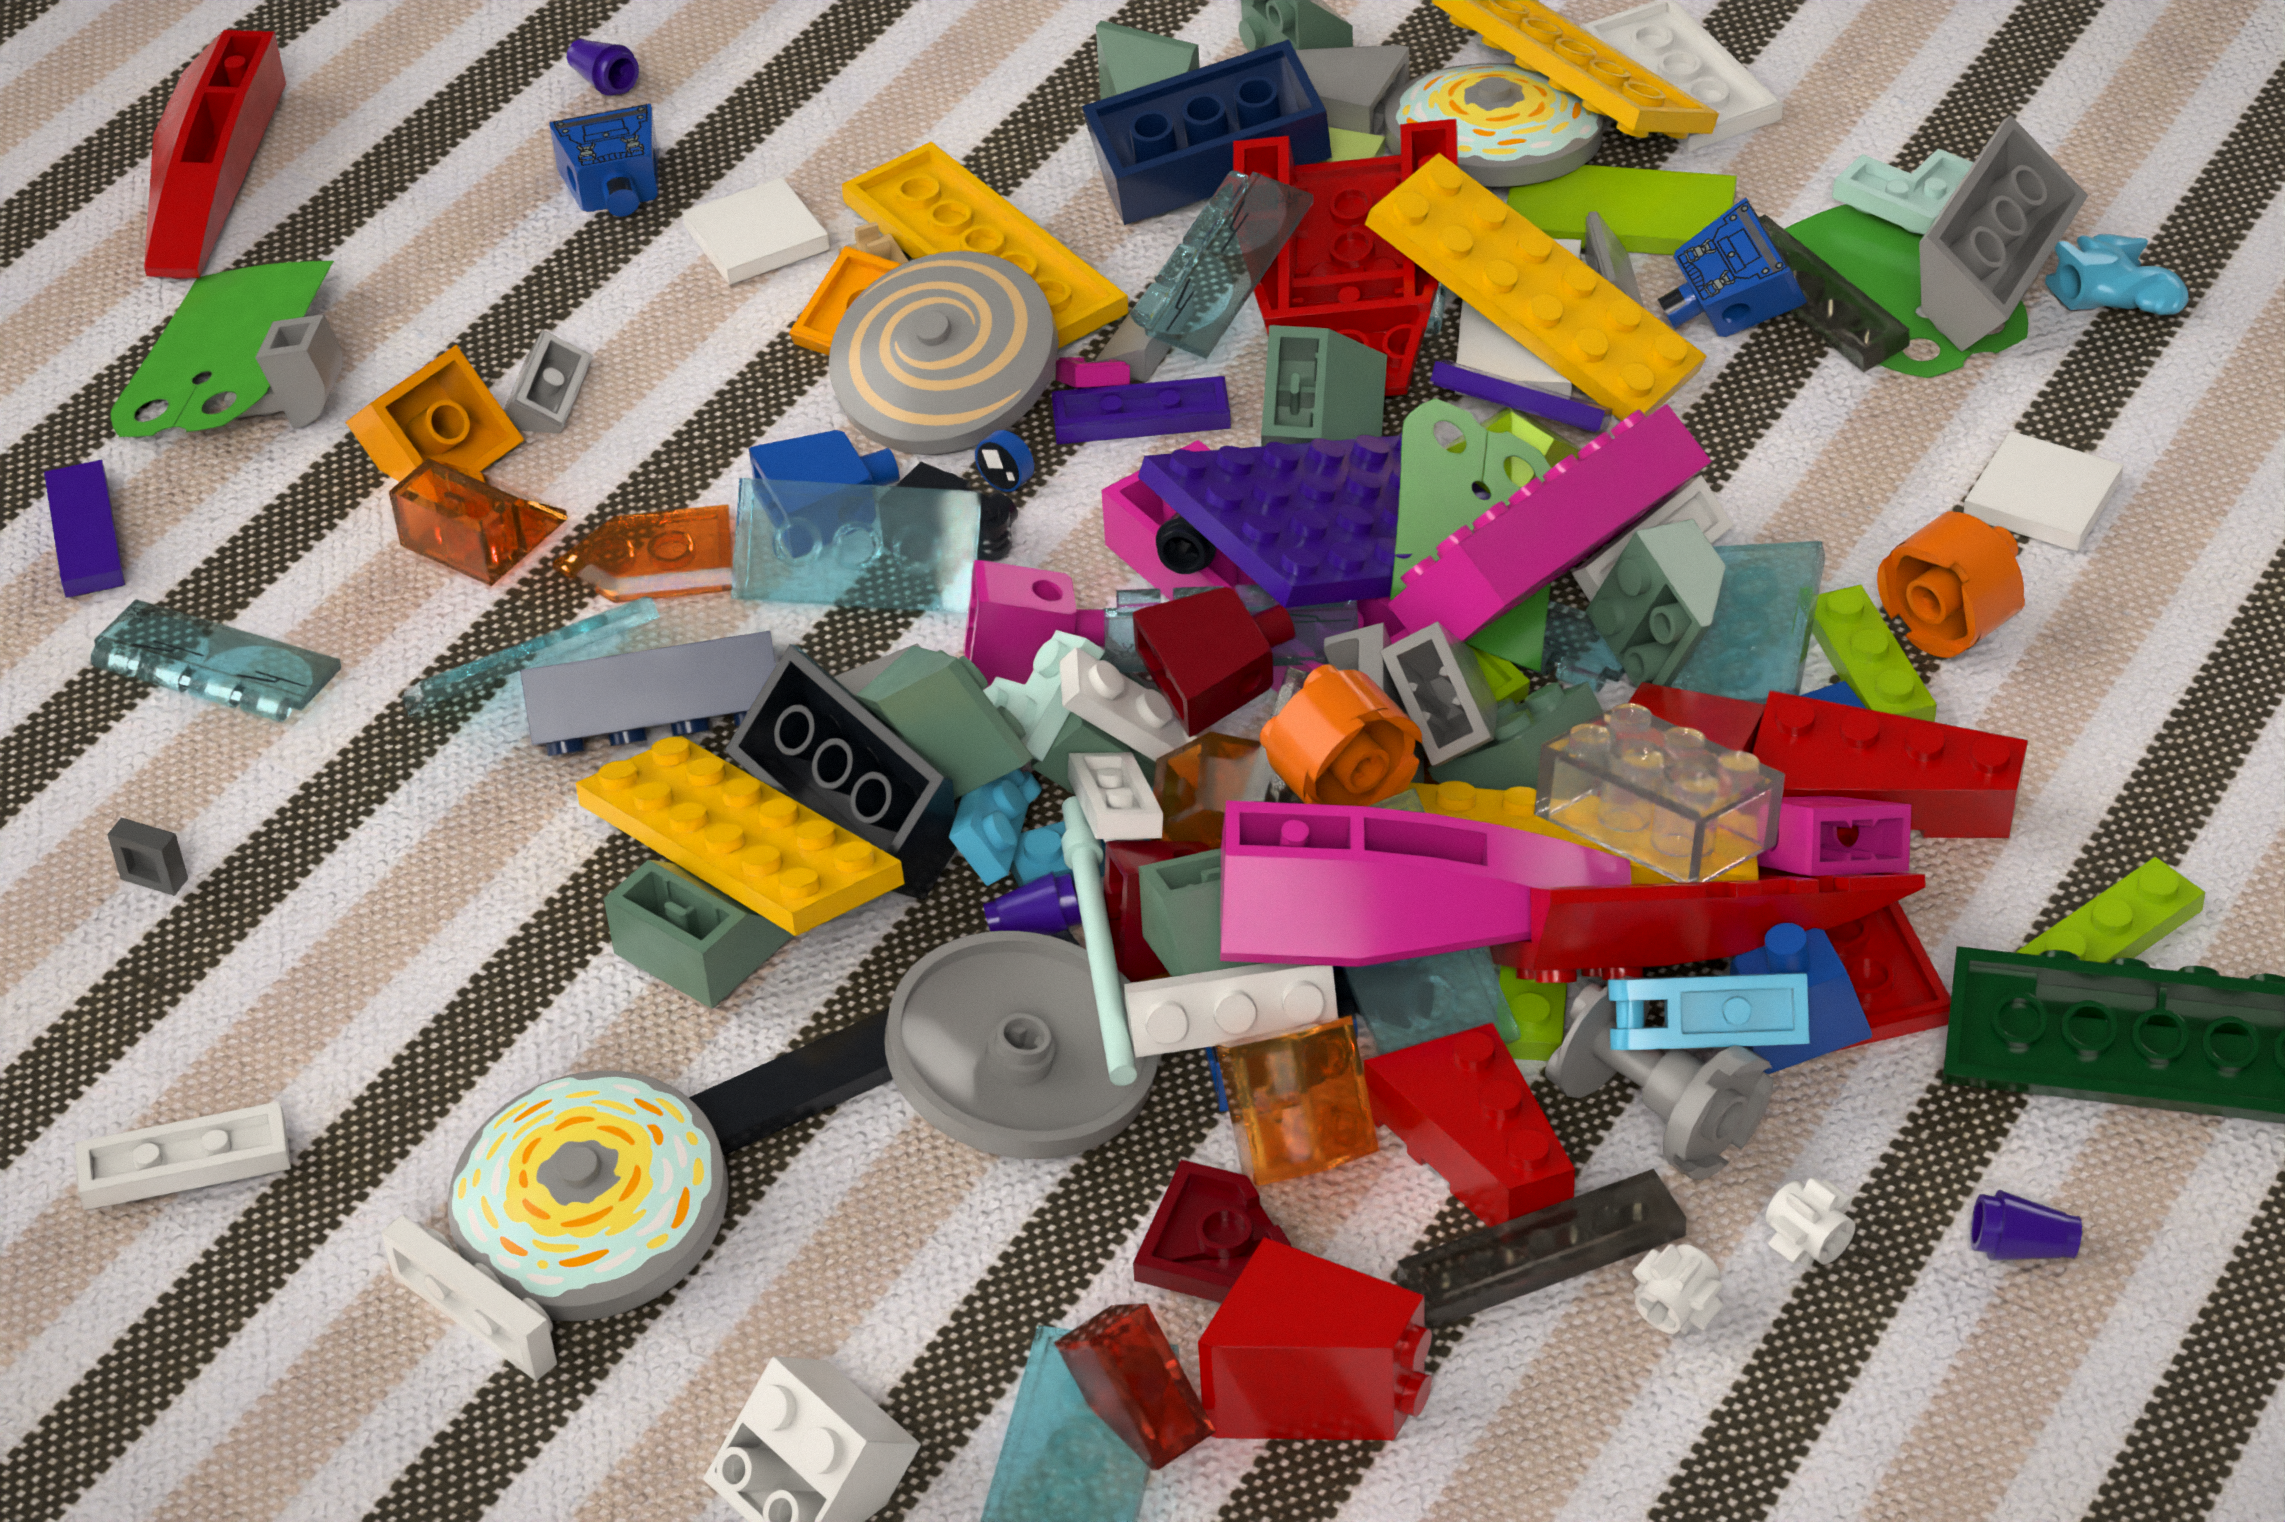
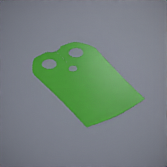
M1844 204L1817 213L1770 236L1791 269L1797 283L1872 361L1883 367L1904 374L1930 378L1964 367L1963 362L1972 354L1980 352L1998 353L2027 338L2029 324L2027 311L2020 300L2009 319L2005 321V327L2002 331L1992 335H1985L1969 346L1968 349L1961 352L1945 335L1936 329L1929 318L1920 317L1916 313V309L1921 306L1919 242L1924 235L1911 233L1902 226L1873 214L1859 212L1851 205ZM1925 338L1937 343L1940 347V353L1932 360L1917 361L1905 355L1903 346L1909 340Z
M334 261L265 264L197 278L162 335L111 409L112 426L118 436H153L159 431L172 427L184 428L186 432L220 427L243 414L267 393L270 384L255 357L272 322L304 317ZM206 371L212 373L211 377L204 383H192L196 375ZM222 392H233L236 394L235 402L226 410L216 414H205L202 411L203 405L212 396ZM157 399L168 401L167 409L159 417L145 422L135 420L136 411L144 404Z
M1436 398L1420 404L1409 413L1402 427L1401 473L1395 555H1412L1406 559L1396 556L1394 558L1390 600H1393L1407 588L1400 579L1407 571L1429 555L1436 562L1440 559L1437 555L1438 550L1436 547L1464 525H1467L1472 531L1475 528L1472 523L1498 502L1503 501L1506 506L1510 504L1508 499L1522 487L1514 484L1506 475L1504 470L1506 458L1515 456L1523 459L1531 466L1535 476L1541 482L1545 481L1542 476L1551 467L1542 452L1507 431L1504 433L1488 431L1487 433V429L1482 427L1473 418L1472 413ZM1446 421L1452 423L1463 433L1466 439V448L1462 453L1449 452L1437 442L1433 430L1437 422ZM1473 482H1482L1487 486L1491 495L1488 500H1482L1472 491ZM1551 583L1465 643L1499 658L1541 672Z

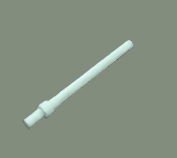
M1072 796L1067 798L1062 804L1066 829L1061 839L1065 864L1073 870L1109 1078L1113 1084L1125 1086L1135 1081L1137 1071L1099 865L1103 860L1101 839L1095 838L1077 797Z

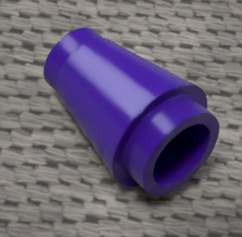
M578 39L568 48L567 62L569 66L575 69L603 95L615 96L617 94H624L633 88L638 79V62L632 51L624 45Z
M1051 871L996 898L995 901L983 904L990 932L1022 931L1051 936L1065 929H1068L1070 932V927L1082 924L1077 891L1071 873L1055 877L1054 872Z
M1998 1190L1995 1196L1985 1194L1978 1196L1972 1214L1970 1243L1973 1251L1987 1253L1990 1261L2059 1259L2061 1257L2075 1259L2078 1254L2082 1237V1220L2080 1216L2068 1215L2066 1212L2003 1190Z

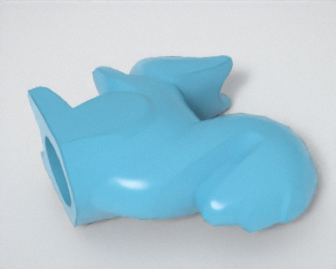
M2098 234L2093 238L2082 235L2076 241L2081 250L2066 241L2058 242L2055 246L2059 264L2056 273L2046 276V285L2070 310L2096 309L2103 306L2123 309L2139 308L2145 312L2161 316L2179 313L2189 301L2187 287L2176 273L2159 266H2140L2141 262L2138 258L2148 244V240L2145 238H2133L2115 234Z

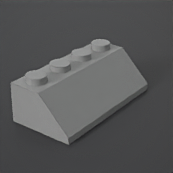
M2011 115L1999 125L1919 242L1921 310L1933 322L1936 329L1945 335L1961 352L2009 319L2088 197V194Z

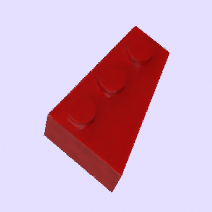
M1493 1022L1364 1060L1365 1116L1378 1128L1385 1124L1407 1144V1154L1420 1166L1428 1163L1450 1183V1193L1507 1244L1573 1225L1575 1168Z

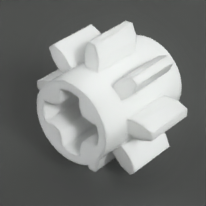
M1813 1176L1810 1177L1806 1185L1800 1180L1788 1182L1776 1193L1766 1211V1222L1778 1231L1768 1245L1793 1265L1801 1262L1806 1267H1810L1814 1260L1824 1265L1834 1261L1846 1249L1855 1232V1222L1843 1213L1851 1203L1852 1198L1827 1179L1820 1182Z
M1668 1244L1662 1253L1652 1248L1632 1272L1641 1282L1633 1291L1636 1296L1635 1305L1637 1310L1650 1325L1662 1332L1673 1334L1680 1330L1682 1333L1687 1334L1693 1325L1704 1330L1723 1306V1303L1715 1296L1722 1288V1283L1719 1282V1269L1707 1254L1694 1246L1683 1244L1676 1248L1673 1244Z

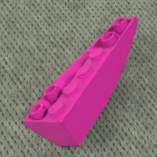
M1226 800L1221 843L1220 961L1361 967L1531 939L1530 887L1632 884L1630 860L1536 833L1432 813L1366 806Z

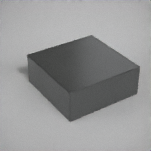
M121 817L107 834L121 880L173 896L177 894L188 880L175 833Z

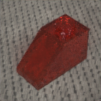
M1147 1303L1111 1305L1054 1342L1088 1406L1152 1470H1160L1216 1432Z

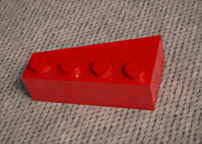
M1769 690L1742 788L1741 810L1753 811L1754 815L1756 804L1761 798L1835 796L1911 804V830H1919L1923 838H2009L2021 787L2028 740Z

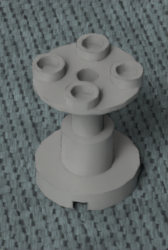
M1624 976V977H1622V978H1636V977ZM1594 983L1590 984L1576 997L1571 1008V1017L1575 1021L1562 1046L1550 1057L1545 1068L1546 1078L1556 1084L1567 1097L1582 1098L1597 1091L1616 1072H1619L1643 1088L1642 1102L1645 1107L1668 1121L1663 1139V1155L1669 1165L1687 1177L1704 1180L1721 1171L1730 1162L1721 1157L1720 1154L1730 1143L1742 1150L1754 1134L1766 1112L1774 1078L1763 1072L1768 1068H1772L1769 1061L1749 1048L1738 1045L1720 1051L1707 1063L1684 1048L1670 1050L1667 1054L1660 1049L1610 1050V1028L1617 1027L1616 1001H1609L1608 985L1602 989ZM1644 1000V1023L1649 1013L1650 1000Z

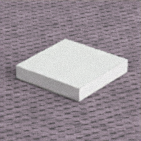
M783 177L682 211L684 227L729 285L830 250L828 233Z
M2009 431L1965 499L1963 513L1974 516L1986 524L2001 526L2008 531L2078 552L2122 480L2124 465Z

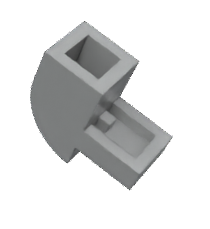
M324 314L272 322L255 357L270 384V388L258 402L238 417L252 415L270 416L284 411L293 429L308 425L321 414L343 365L341 347ZM227 392L224 399L227 408L236 400L237 396L233 392Z

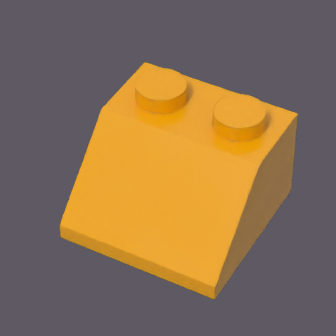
M457 345L369 403L345 422L380 471L434 503L524 441V438Z

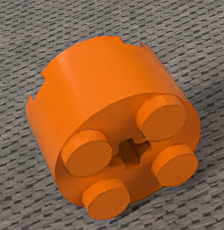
M1952 511L1941 514L1897 545L1889 556L1882 560L1878 567L1877 585L1884 609L1891 620L1900 615L1911 629L1904 636L1919 649L1943 658H1952L1959 655L2011 619L2025 606L2023 577L2015 558L2019 550L2017 541L2007 529L2001 526L1991 528L1982 520L1969 514Z
M1331 664L1322 665L1314 669L1307 676L1303 688L1287 702L1277 716L1271 718L1263 726L1259 736L1260 743L1266 749L1267 759L1271 768L1304 804L1375 808L1388 807L1409 785L1420 762L1413 754L1416 740L1422 743V733L1419 727L1367 674L1357 670H1338Z

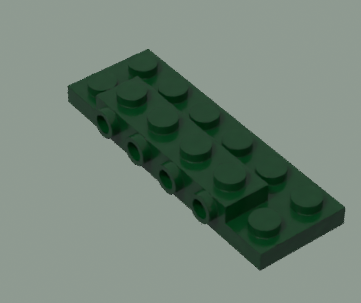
M1957 946L1942 1083L2285 1124V977L2267 973L2255 974L2248 979L2220 976L2218 971L2205 966H2185L2178 971L2150 968L2148 963L2134 958H2116L2109 961V963L2080 960L2078 955L2063 950H2048L2039 955Z

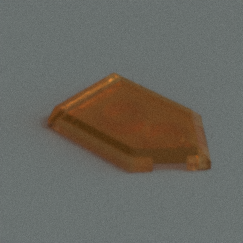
M729 504L613 516L553 561V569L570 579L579 577L594 585L597 594L613 603L733 591L734 573Z

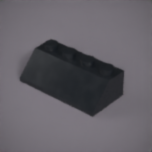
M789 644L725 751L756 779L899 859L902 864L905 884L891 891L925 900L957 849L949 838L956 817L952 779L798 646Z

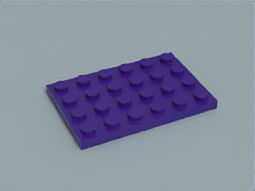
M1402 433L1396 436L1384 437L1359 435L1356 439L1334 441L1316 438L1309 443L1296 444L1269 442L1266 446L1246 448L1222 446L1219 450L1196 452L1178 449L1174 450L1171 454L1144 456L1138 478L1284 608L1390 597L1395 556L1406 559L1412 555H1395ZM1473 482L1472 491L1482 500H1488L1491 496L1490 493Z

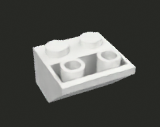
M773 1356L703 1479L748 1522H865L886 1506L921 1444L829 1361Z

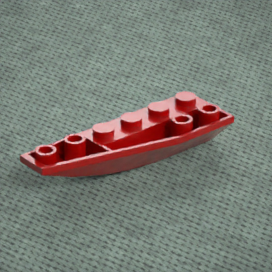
M223 30L183 71L153 134L144 260L146 276L171 277L173 279L200 278L286 86L275 31Z

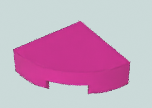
M1059 357L1055 364V380L1075 388L1130 384V365L1126 364L1125 361L1109 359V361L1085 362L1084 357Z

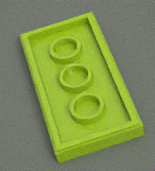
M1583 165L1573 172L1551 180L1510 186L1507 205L1552 239L1581 240V249H1585L1586 216H1588V212L1597 211L1627 252L1674 256L1678 248L1734 206L1737 176Z

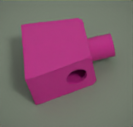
M974 560L963 653L984 675L988 682L987 687L992 685L996 676L1025 685L1034 670L1033 662L1037 652L1044 643L1052 638L1056 630L1087 638L1097 646H1107L1109 638L1108 610L1076 609L1072 578L1066 573Z
M1835 796L1761 798L1756 804V812L1753 817L1758 866L1808 876L1909 871L1911 804ZM1852 825L1858 826L1859 833L1855 844L1851 847L1844 846L1838 839L1837 827L1852 829Z

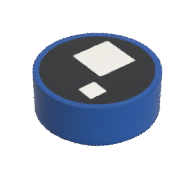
M1006 430L994 431L982 440L975 449V461L979 472L991 486L1000 491L1012 492L1028 481L1033 475L1034 461L1032 454L1025 442L1012 432Z

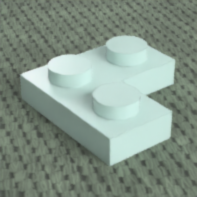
M1938 148L1916 170L1908 173L1861 154L1834 179L1832 198L1853 206L1859 212L1873 214L1900 225L1911 233L1925 235L1974 162Z
M1056 630L1052 638L1044 643L1037 652L1033 662L1034 670L1025 685L996 676L992 685L983 691L996 709L1000 705L1005 707L1023 726L1026 735L1021 741L1032 754L1033 759L1044 760L1071 712L1062 706L1059 661L1076 646L1098 660L1101 659L1105 651L1087 638Z

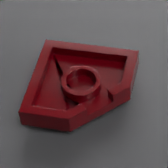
M1181 1159L1133 1261L1134 1281L1223 1303L1264 1237L1291 1246V1243L1279 1224L1275 1226L1272 1224L1260 1205L1259 1193L1247 1175Z

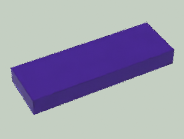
M1448 360L1435 362L1430 379L1433 385L1593 432L1607 429L1613 408Z
M1225 376L1051 392L1057 445L1231 429Z
M97 460L45 471L44 477L59 572L65 597H74L125 585L103 461Z

